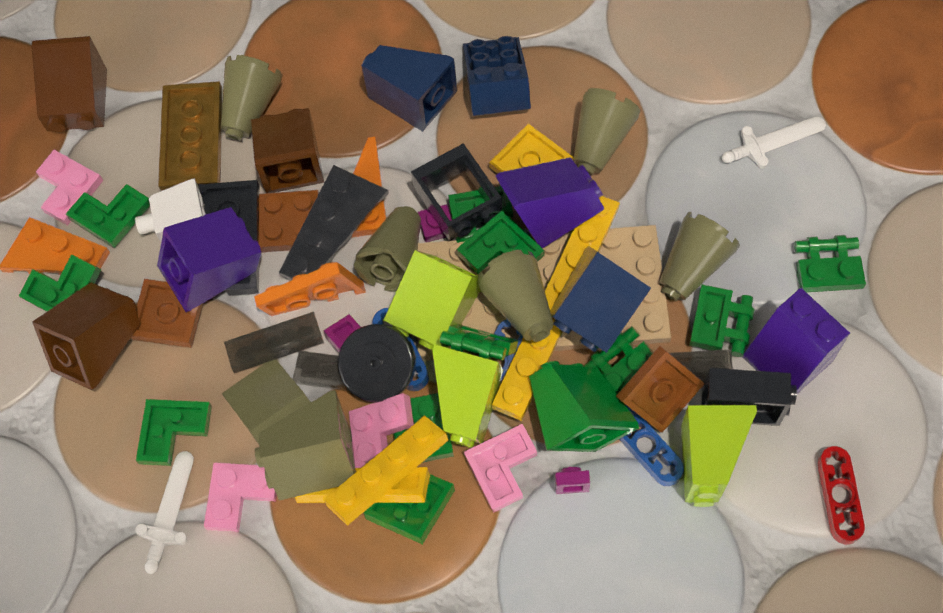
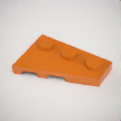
M29 217L2 260L0 270L8 273L27 271L30 274L32 269L40 272L58 273L61 275L71 254L101 269L110 251L105 246Z
M338 262L323 264L318 270L311 273L297 275L293 277L292 281L282 285L270 286L265 292L254 296L257 308L270 316H275L306 308L310 305L311 300L327 299L330 302L338 300L339 293L354 290L355 295L366 293L361 279Z

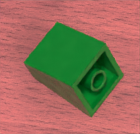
M550 361L541 365L540 370L529 376L547 450L596 452L639 429L637 420L626 405L617 397V393L598 368L584 367L581 363L563 365L558 361Z

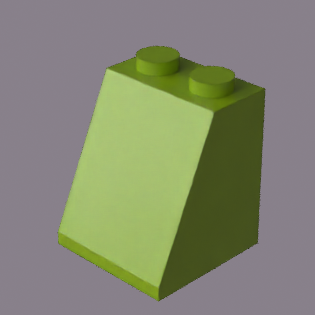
M415 250L383 321L392 324V327L401 331L406 337L412 334L420 338L419 344L433 350L434 344L448 348L449 345L440 343L441 334L443 331L448 332L449 326L461 325L481 291L477 284L478 275L433 254Z
M434 344L432 351L443 431L451 435L450 441L473 448L474 443L481 444L484 442L493 411L492 403L499 390L504 370L499 362Z
M688 405L681 424L685 502H694L696 507H710L714 505V502H719L728 485L756 415V405Z

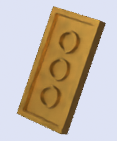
M220 81L163 85L158 187L161 191L194 178L197 185L220 183L222 86Z

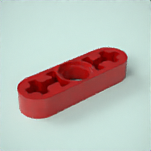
M831 446L825 449L819 457L818 470L831 534L837 542L850 545L858 541L864 534L865 524L851 457L845 449ZM831 456H834L836 461L842 462L837 469L838 479L833 481L829 479H833L836 475L834 466L831 464L827 465ZM835 487L845 488L850 495L849 502L838 503L832 496V489ZM852 509L853 511H850L846 517L848 524L855 526V530L848 536L846 530H840V526L845 521L843 512Z

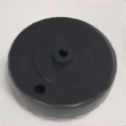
M383 324L366 325L352 332L342 344L338 356V371L343 384L353 395L369 402H382L387 398L402 394L408 388L416 371V355L411 342L401 331Z

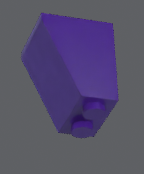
M571 157L504 171L495 175L515 210L541 248L546 247L604 210L599 200L603 196L600 188L594 179L592 180L584 165L582 164L577 167Z
M232 207L164 227L157 267L183 309L187 312L256 272L261 257V248L259 243L253 240L246 230L243 219L236 215Z
M799 288L776 309L742 358L756 371L791 373V385H796L798 394L834 361L850 332L808 293Z

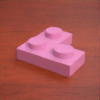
M56 150L52 151L36 171L40 178L56 186V189L43 203L41 209L44 213L67 226L71 220L66 216V212L84 192L92 196L103 182L99 174Z
M402 393L387 398L382 402H375L349 411L355 468H362L388 446L387 435L408 429L414 425L409 395Z
M523 424L464 452V456L493 513L523 499V494L510 469L537 456V450Z
M213 464L204 521L206 530L239 532L244 500L276 502L277 495L274 488L269 489L266 483L265 468L246 464Z

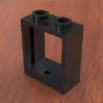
M464 143L411 171L413 187L449 241L456 237L461 238L468 235L473 228L484 222H489L502 211V197ZM465 171L486 202L450 221L430 192V189Z
M709 368L705 384L701 390V405H756L757 412L752 424L780 426L785 415L789 416L790 406L795 405L797 398L796 385H791V373Z

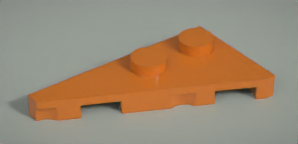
M368 137L353 174L382 187L376 137ZM384 199L372 210L371 215L365 222H362L353 232L351 238L373 235L386 219Z

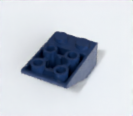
M502 36L496 40L484 41L476 39L469 43H463L473 116L531 109L529 77L519 37Z

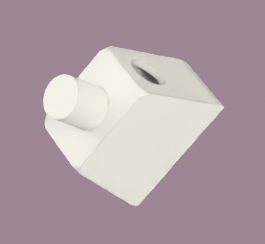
M195 178L151 195L149 198L151 213L135 217V222L140 235L155 231L161 242L164 227L206 215L203 199Z

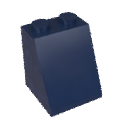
M379 45L373 53H369L365 57L361 65L368 98L422 132L457 92L454 58L448 55Z
M588 246L550 310L552 317L555 318L553 324L567 334H570L573 330L581 335L580 342L592 351L596 352L600 348L607 353L651 287Z

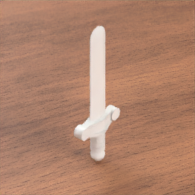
M812 117L759 137L754 135L751 127L745 126L741 131L743 146L723 153L722 161L731 163L748 156L756 163L758 168L764 169L769 162L764 153L821 132L825 129V121L820 117Z
M188 451L180 452L175 458L154 526L141 523L135 529L138 536L152 542L147 556L148 561L145 563V571L149 574L157 571L165 546L184 545L187 542L185 533L173 531L193 465L194 457Z

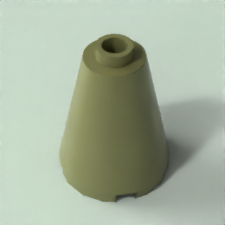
M231 55L227 57L224 68L221 129L226 132V137L241 141L243 137L247 138L252 133L251 119L261 117L281 83L283 75L277 68L275 73L268 70L269 64L259 59L243 55H237L236 60H232Z
M590 88L583 96L573 158L577 167L583 164L590 176L603 170L638 120L641 111L630 99L625 97L624 102L615 99V92L600 88Z
M408 206L396 207L357 252L354 269L368 284L375 286L377 282L386 285L385 291H397L414 251H418L421 217L413 208Z
M688 212L682 220L659 284L664 286L661 292L676 302L679 298L686 300L737 252L740 247L739 241L735 238L731 242L726 237L729 231L715 221L701 214H697L695 218H692V212Z
M514 250L488 263L490 269L484 275L482 271L478 275L477 284L481 292L524 339L538 342L548 337L550 330L553 328V320L538 263L532 252L528 251L527 255L523 254L521 250Z

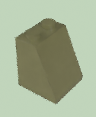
M336 390L327 392L259 433V447L255 448L256 461L259 468H265L267 486L269 489L274 488L279 501L338 487L356 473L351 430Z

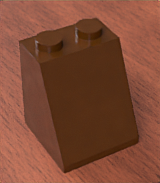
M91 37L32 41L37 116L47 131L63 132L64 130L71 129L90 130L96 127H104L107 68Z
M309 108L293 109L286 113L268 114L260 118L251 119L255 166L266 193H276L324 183L316 134Z
M91 282L32 321L51 372L90 390L97 387L140 325L136 312L137 306L132 298Z

